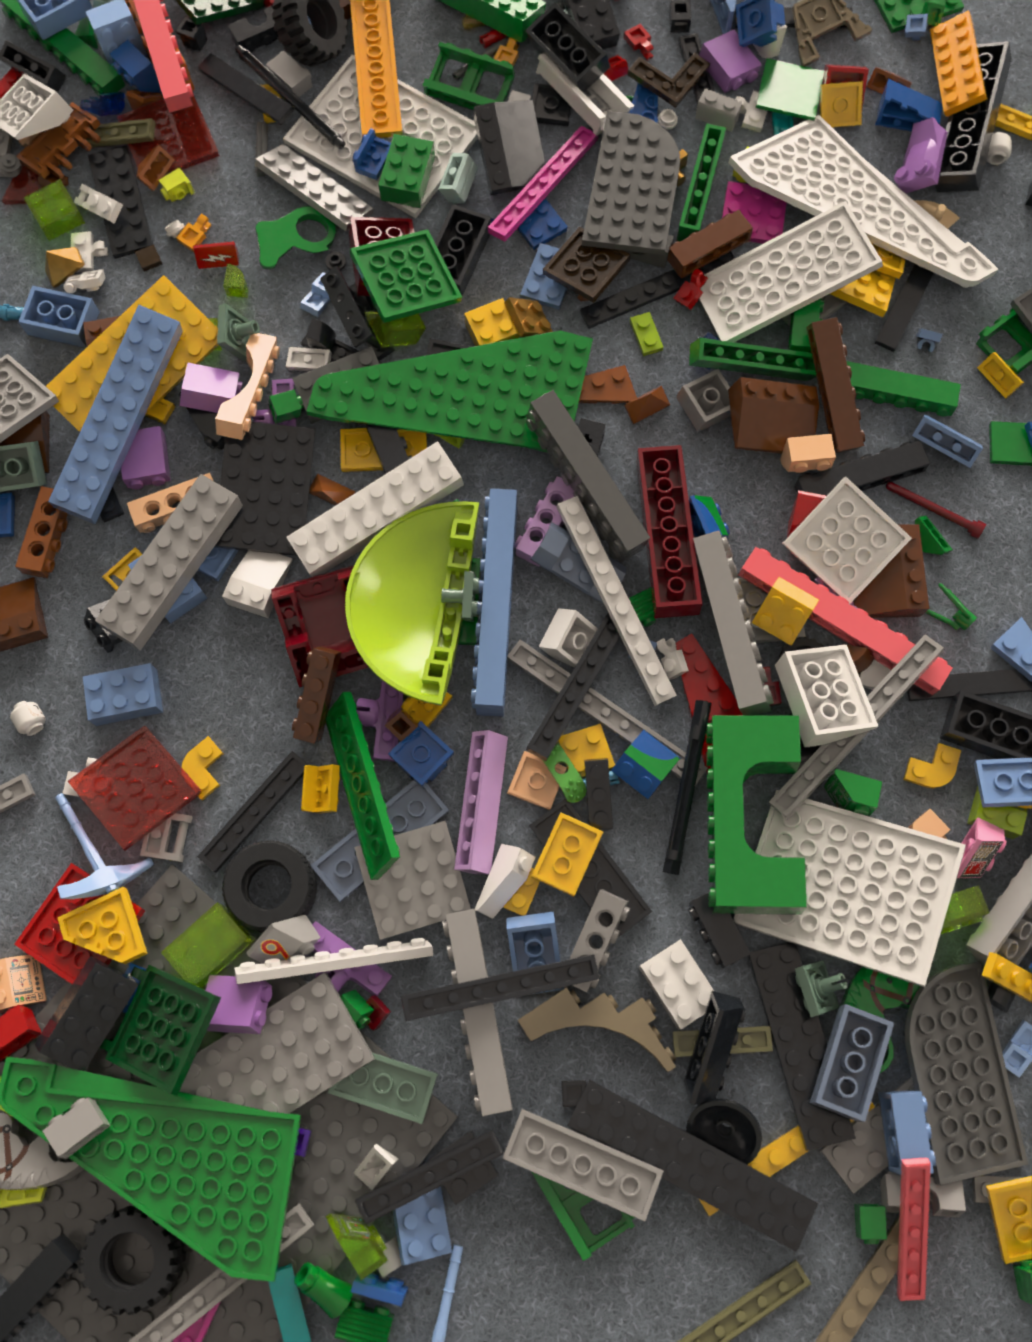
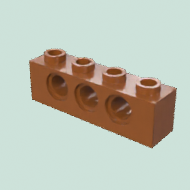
M43 486L40 488L15 565L22 574L48 578L49 573L54 570V557L61 548L60 538L62 532H65L67 529L66 519L68 513L54 508L48 502L54 490L53 488ZM50 530L47 535L43 536L46 531ZM44 550L41 555L37 556L40 551Z

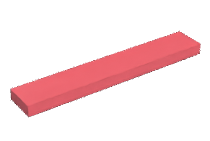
M928 1158L902 1159L897 1296L899 1301L925 1300L931 1163Z

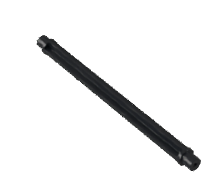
M241 45L236 47L235 52L239 55V58L328 139L332 145H336L339 149L345 146V141L341 138V135L330 127L248 49Z

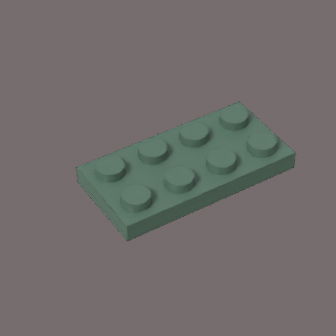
M372 1052L375 1057L373 1061L329 1088V1094L423 1124L438 1073Z

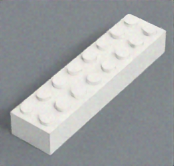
M437 441L286 538L308 573L312 577L321 575L364 549L382 529L393 521L410 512L435 504L462 487L464 483L455 466Z

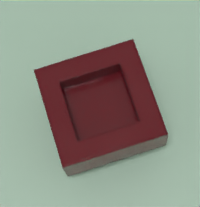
M373 995L367 1000V1004L371 1005L374 1009L369 1017L370 1022L368 1026L375 1031L379 1029L391 1011L376 995Z

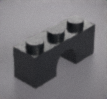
M273 6L263 9L266 21L262 25H251L246 17L228 25L236 46L241 45L252 53L255 49L264 45H270L278 39V33L274 30L273 26L275 21L272 20Z

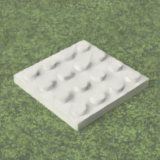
M844 477L782 544L836 595L845 598L850 604L912 538L847 477Z

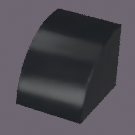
M312 318L306 335L309 348L331 351L336 338L335 331L327 324Z
M994 982L991 983L988 989L991 1005L1007 1013L1016 994Z

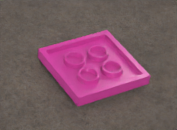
M728 181L722 218L728 213L732 214L740 210L753 227L749 242L764 244L783 233L787 202L749 184Z

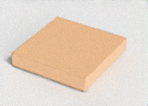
M524 751L507 794L550 810L559 790V785L541 758ZM556 764L555 771L559 774H565L567 767Z

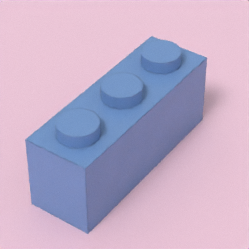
M926 414L912 435L971 468L983 449V445Z

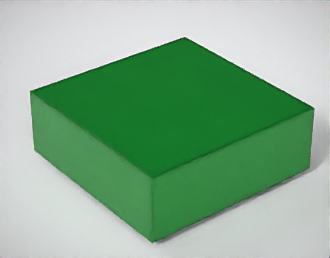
M925 1L922 14H928L927 25L937 26L940 24L945 9L944 5Z

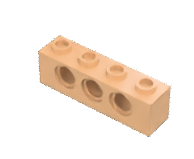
M207 473V474L204 475V476H206L207 478H209V479H211L212 481H214V479H213V477H212V475H211L210 473ZM198 477L128 502L127 505L137 530L140 533H150L156 527L165 524L176 509L172 508V505L176 502H181ZM159 510L156 515L151 516L153 511Z

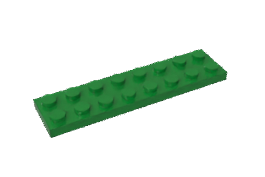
M342 692L328 711L326 724L336 760L340 766V774L370 880H378L400 858V851L394 838L393 826L388 818L387 806L383 801L380 791V783L377 781L374 771V763L369 754L368 743L363 734L356 703L351 692Z

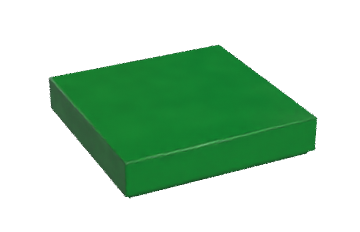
M990 422V463L1032 466V448L1024 426L1027 423Z

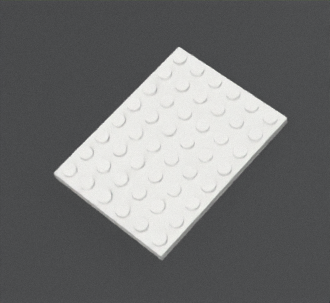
M352 54L309 106L341 135V138L345 141V146L339 149L336 145H332L303 116L299 118L283 140L284 144L380 198L378 184L381 175L378 180H374L356 173L354 163L352 162L353 154L359 149L362 141L355 55ZM397 79L403 135L434 141L435 160L421 207L417 208L388 202L410 216L417 218L439 189L451 154L467 153L478 139L474 121ZM393 137L381 139L392 142Z
M806 799L788 819L771 806L755 853L764 857L805 858L807 908L801 915L735 914L733 921L736 925L925 987L966 845L810 799Z

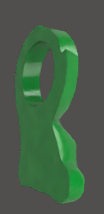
M311 206L295 209L278 220L258 222L255 229L260 252L259 263L263 269L272 270L276 267L279 259L286 255L294 246L307 253H320L329 250L328 248L332 245L336 234L335 223ZM315 220L325 227L327 237L319 242H309L298 234L296 227L301 221Z

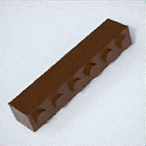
M837 317L812 322L806 329L828 433L832 435L835 454L858 449L864 446L865 433L860 428L861 414L859 409L856 408V391L850 381L852 371L850 366H847V348L841 338L843 335L842 325L838 323Z

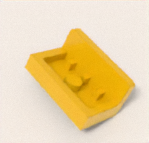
M446 692L442 706L408 697L401 707L417 723L421 721L429 727L451 701L452 695Z
M339 765L304 766L302 811L320 814L337 812L340 781Z

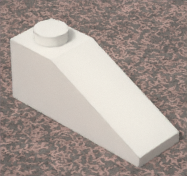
M501 844L475 910L493 919L526 881L535 856L521 848Z

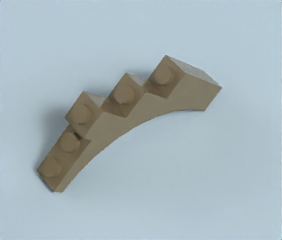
M565 988L518 1020L530 1041L546 1033L566 1027L591 1026L605 1028L623 1034L639 1043L654 1056L665 1072H669L676 1067L673 1062L676 1060L674 1054L669 1047L664 1049L659 1041L662 1039L661 1034L655 1026H649V1023L656 1019L654 1013L657 1011L649 999L645 1001L643 997L618 1013L616 1008L619 1006L611 994L607 996L604 992L580 1008L578 1004L581 1001L575 991L569 992Z

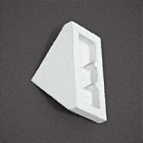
M375 1144L354 1174L373 1190L398 1158Z

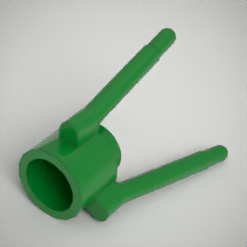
M940 583L938 585L939 588L959 609L952 616L955 621L931 610H927L925 613L952 626L955 630L961 627L965 631L977 617L961 603L950 589H947Z

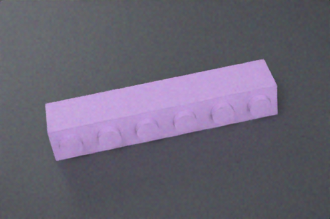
M490 730L472 732L454 867V870L470 874H489L493 861L508 737Z

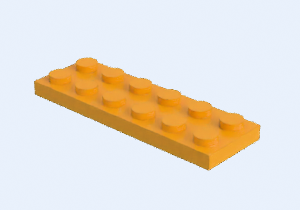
M967 11L930 29L943 111L946 117L987 100L970 11Z

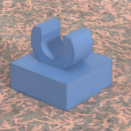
M928 14L907 15L905 38L912 37V40H920L921 37L926 36Z
M922 328L919 329L917 337L922 339L918 342L917 348L921 349L922 344L928 342L930 345L928 351L932 352L935 348L934 342H940L942 334Z

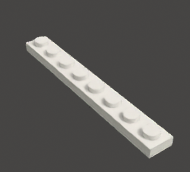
M415 938L410 943L402 944L399 941L387 943V946L382 947L366 945L360 950L344 948L339 950V953L329 954V952L323 951L315 953V956L295 955L290 957V960L283 961L273 958L266 960L262 964L245 962L240 964V967H234L237 984L428 957L433 956V946L424 938Z

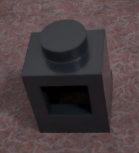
M670 0V33L690 32V0Z
M184 16L176 29V34L180 35L184 46L201 52L208 40L203 24L196 25L191 18Z

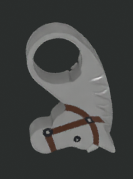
M0 1113V1189L30 1190L44 1188L66 1181L84 1170L74 1161L69 1163L61 1161L58 1156H55L56 1153L52 1146L40 1136L31 1144H28L27 1140L18 1134L19 1123L17 1119L8 1114Z

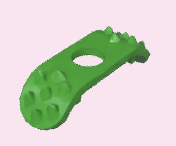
M557 743L547 761H542L561 788L566 800L571 803L579 802L586 794V786L562 747ZM565 763L568 766V771L565 774L557 773L555 771L556 764Z

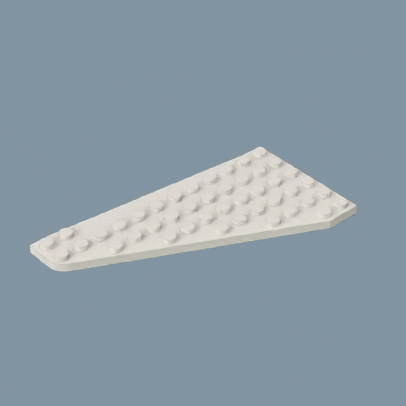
M820 115L816 116L815 121L807 120L743 150L729 159L728 163L750 186L814 216L846 201L871 243L947 278L962 287L976 286L995 275L998 270L969 242H962L868 163Z

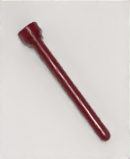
M893 482L886 484L887 490L968 529L967 532L970 533V536L977 540L987 525L980 520L970 521Z

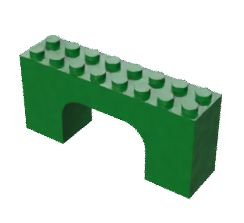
M712 715V721L707 723L706 744H710V746H707L706 766H711V769H708L707 789H711V792H708L707 812H712V816H709L707 823L708 835H712V840L709 839L708 859L713 860V864H709L708 882L713 883V888H710L709 907H713V913L801 915L807 908L805 858L764 857L755 853L745 840L743 784L751 776L756 774H795L801 763L799 716Z

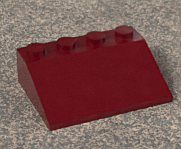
M350 217V248L414 233L411 218ZM353 262L357 296H370Z

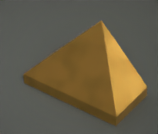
M76 247L46 251L45 272L53 288L61 285L69 276H72L85 265Z

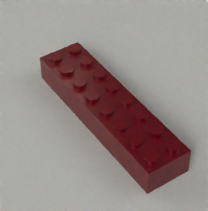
M682 446L638 448L636 463L644 529L650 536L646 549L654 618L700 615L702 598Z

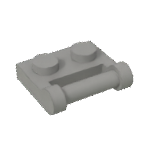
M150 810L140 856L183 863L184 855L182 854L189 824L192 823L193 817L184 814ZM173 822H180L173 853H168L167 849Z

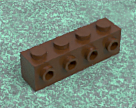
M740 210L732 214L728 213L721 220L708 224L703 230L694 232L681 242L672 244L669 248L667 261L680 278H683L695 269L705 266L750 241L753 227Z
M321 646L313 648L309 652L307 657L308 672L304 674L302 679L303 695H300L297 701L298 717H295L292 724L293 738L314 744L322 739L342 652Z

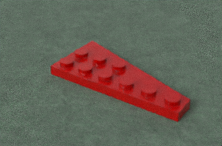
M690 634L676 642V650H682L689 670L681 675L691 718L693 717L696 700L712 703L708 723H711L712 715L743 716L739 710L736 698L694 635ZM706 736L701 754L705 766L707 746H710V744H706ZM706 766V775H708V769H711V766Z

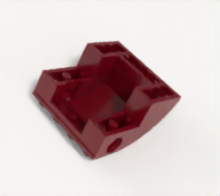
M354 565L271 589L272 601L285 637L286 650L299 688L302 687L304 674L308 672V654L313 648L319 646L342 652L336 677L368 668L352 641L345 611L347 585Z

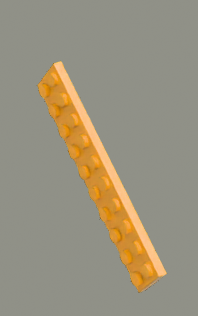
M350 0L362 138L365 134L367 135L370 128L375 129V134L378 138L393 137L394 134L403 135L390 0Z

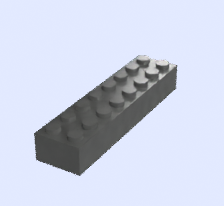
M554 390L532 401L526 418L528 428L538 436L539 445L543 450H547L552 465L555 468L558 467L562 473L563 482L567 486L570 485L573 489V496H578L590 522H594L598 528L597 533L599 537L609 545V552L612 557L622 563L642 551L650 536Z

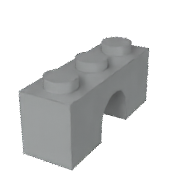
M889 1171L880 1180L882 1206H885L886 1212L900 1213L901 1175ZM930 1177L929 1200L932 1204L933 1216L959 1218L966 1212L962 1180L938 1185L935 1184L934 1177Z

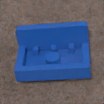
M370 128L367 135L363 136L361 146L353 154L352 162L354 163L356 173L378 180L383 171L391 142L376 137L375 129Z

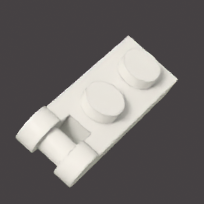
M81 184V192L75 198L74 203L115 224L123 204Z

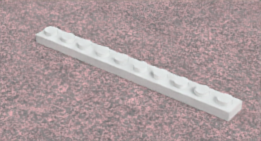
M578 496L558 503L556 506L654 706L674 698L677 695Z

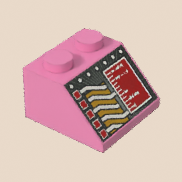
M977 817L962 841L966 848L957 878H981L985 871L991 870L995 861V855L997 852L1001 853L1007 843L1003 829Z

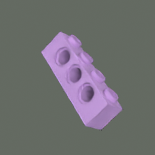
M557 476L554 482L548 484L545 490L547 495L544 500L540 499L537 503L534 518L530 517L524 528L526 532L523 537L519 536L514 545L516 556L538 567L540 565L530 559L542 542L550 523H542L541 520L548 518L556 525L562 527L564 522L557 507L551 502L555 500L563 502L574 497L573 489L570 485L567 486L562 478ZM533 536H538L541 538V540L539 542H534L531 540V538Z

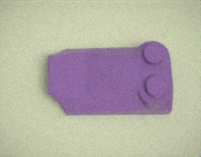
M929 118L913 125L903 165L897 170L894 181L898 185L897 187L905 194L938 184L948 132L938 124L935 118Z

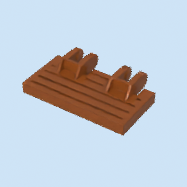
M73 102L69 105L73 112L65 123L41 132L17 155L21 164L43 179L50 173L62 179L64 175L57 168L59 165L68 170L73 168L71 163L60 154L68 157L78 146L89 152L92 147L86 139L90 138L97 143L101 140L99 135L89 128L90 126L95 130L101 125L99 120Z

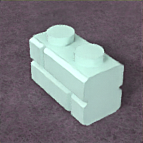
M451 154L449 164L438 189L448 202L464 204L468 197L478 169L469 154Z

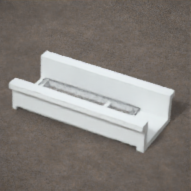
M545 53L538 56L540 61L536 73L541 74L594 129L593 133L595 135L603 133L607 111L629 113L634 108V105L604 74L583 93Z

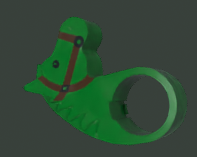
M862 967L850 981L840 1006L847 1004L885 1019L884 1010L898 1006L909 1010L913 997L920 986ZM891 1037L880 1073L889 1067L893 1059L894 1048Z

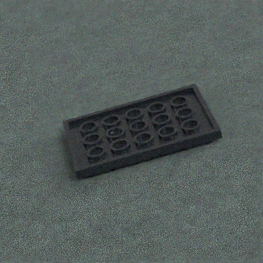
M251 421L250 431L245 432L243 440L225 436L220 485L238 495L243 506L214 548L298 556L286 537L306 525L315 439L314 428Z

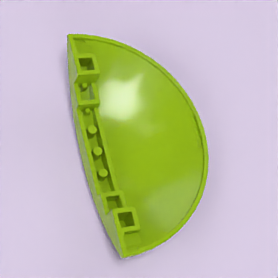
M461 501L434 504L410 512L393 521L382 529L364 548L352 569L348 581L345 611L349 632L358 653L367 666L386 684L411 698L426 703L442 706L451 677L463 621L462 603H442L441 594L442 588L462 590L464 588L465 571L471 572L479 502Z

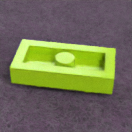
M650 312L630 317V323L642 355L646 356L663 351L664 347Z

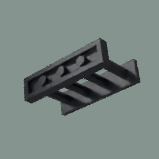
M337 266L323 275L320 280L353 346L357 348L366 342L368 348L372 346L378 361L395 351L376 312H374L368 296H357L356 282L348 287Z

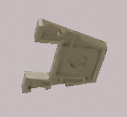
M801 0L795 3L792 8L801 66L804 67L818 61L820 57L812 40L842 25H846L853 40L856 42L870 35L872 28L869 25L866 26L859 19L857 13L854 14L850 11L843 0Z

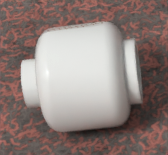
M1001 132L992 134L986 160L988 163L999 165L1010 157L1012 141L1008 134Z
M21 701L17 703L10 715V719L20 734H27V736L40 732L44 728L43 725L46 721L44 714L35 702Z

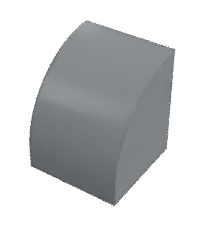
M397 1235L370 1253L382 1278L401 1266Z

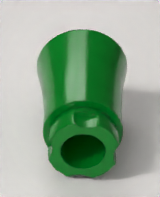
M310 1262L301 1266L294 1279V1284L297 1285L301 1292L315 1302L331 1319L341 1315L352 1298L351 1284L334 1277Z

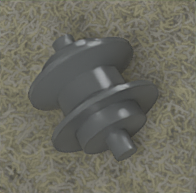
M4 154L0 157V171L4 176L13 178L20 174L21 165L17 156Z

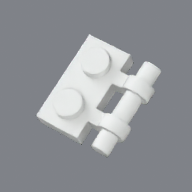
M104 270L88 271L79 275L69 276L64 283V290L71 294L77 288L86 289L87 291L98 290L105 280Z

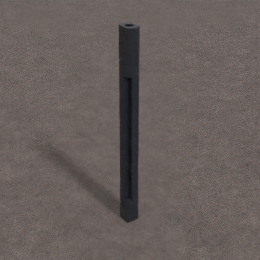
M696 700L685 762L663 872L679 875L687 826L712 705L708 701Z

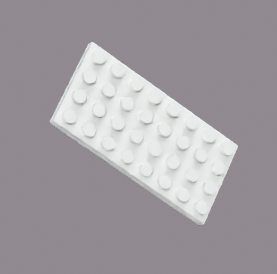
M844 201L705 274L708 279L700 288L703 294L699 300L720 340L736 342L883 267V263L847 202Z

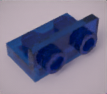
M113 92L100 94L99 98L89 97V99L80 101V109L99 116L121 114L125 108V93Z

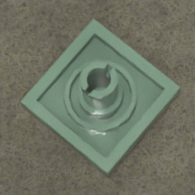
M226 303L219 305L217 344L242 361H247L246 344L250 335L259 333V324L255 320L249 321Z
M465 571L464 588L462 590L442 588L441 602L462 603V618L465 622H474V617H478V601H475V596L480 594L479 578L476 577L474 572Z
M824 960L795 968L796 981L802 989L804 1005L811 1017L839 1008L834 991L847 988V981L837 983V981L846 979L842 973L829 977Z

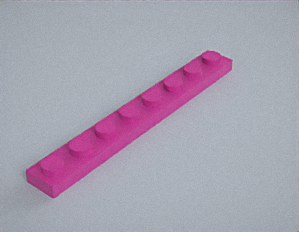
M581 126L488 226V233L505 242L596 143L598 135Z

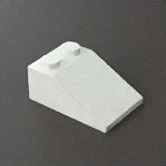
M248 551L231 575L222 595L227 605L269 618L274 606L271 589L283 585L293 558L275 553Z

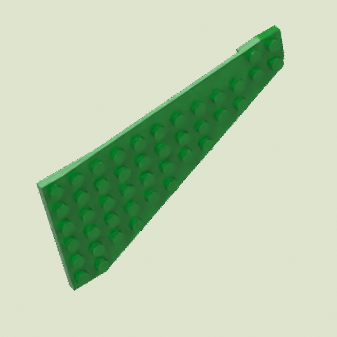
M560 330L326 374L315 382L306 412L309 416L331 421L377 425L525 447L548 453L546 449L543 450L538 443V436L534 431L531 432L526 424L530 403L554 390L575 421L593 338Z
M6 1057L0 1081V1105L4 1111L49 1143L43 1130L49 1126L50 1120L58 1115H65L71 1110V1105L81 1098L95 1100L111 1126L68 1158L229 1276L271 1282L276 1281L301 1115L270 1112L182 1092L175 1096L155 1086L32 1059Z

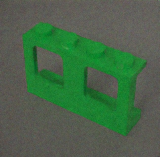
M439 42L440 53L430 78H425L422 85L425 95L471 110L474 109V106L506 101L515 78L513 65L507 61L495 60L489 55L482 56L476 54L470 49L458 48L452 43L445 44ZM449 59L468 65L462 84L458 88L440 82L441 75ZM485 71L505 77L497 99L493 100L476 94Z
M1012 308L1009 311L1010 314L1007 316L1001 315L994 322V326L991 328L987 326L979 333L980 338L976 345L989 357L996 351L988 344L987 340L1000 330H1005L1022 347V350L1009 360L1003 359V361L1016 374H1019L1032 364V334L1018 320L1019 315Z
M532 1172L583 1261L592 1256V1252L629 1227L630 1229L635 1227L632 1222L635 1217L620 1211L622 1217L619 1221L598 1235L592 1234L580 1214V1209L592 1201L593 1198L573 1189H566L564 1185Z

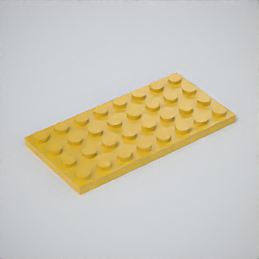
M164 275L46 385L59 400L53 407L79 432L83 427L138 305L179 321L183 330L146 414L184 379L187 363H201L218 346V328Z

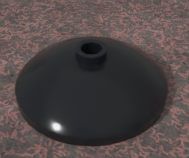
M722 1098L710 1099L697 1105L687 1121L686 1132L747 1165L757 1157L762 1144L760 1125L752 1112L738 1102ZM723 1123H726V1124H728V1125H730V1126H729V1127H726V1126L723 1125Z

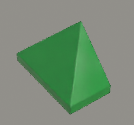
M88 17L80 20L75 35L89 46L97 49L98 40Z
M927 515L915 519V524H919L922 552L943 555L953 550Z

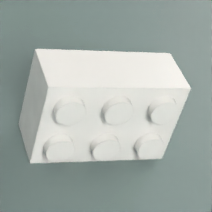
M681 939L638 967L678 1030L683 1029L705 1014L711 991L714 990Z

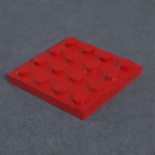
M73 863L69 865L14 943L15 946L71 984L74 983L90 956L108 965L112 961L111 958L63 939L58 917L104 896L60 899L58 886L75 883L90 876L89 873ZM132 902L137 921H139L146 910Z

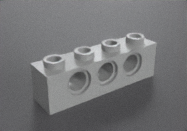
M599 890L570 959L594 954L598 971L601 965L605 966L611 954L607 952L611 943H616L620 934V930L617 929L620 921L625 922L629 914L630 908L627 907L629 901L605 890ZM604 912L610 913L613 917V922L610 926L604 925L601 921V916ZM593 935L602 937L603 945L601 948H596L592 945L591 939ZM600 979L573 986L588 992L591 990V987L596 988Z

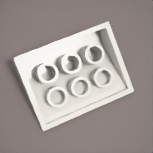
M24 73L0 99V129L13 138L20 140L60 126L70 118L73 109L56 91Z
M847 645L788 651L775 664L793 716H799L800 736L804 747L828 744L878 727Z

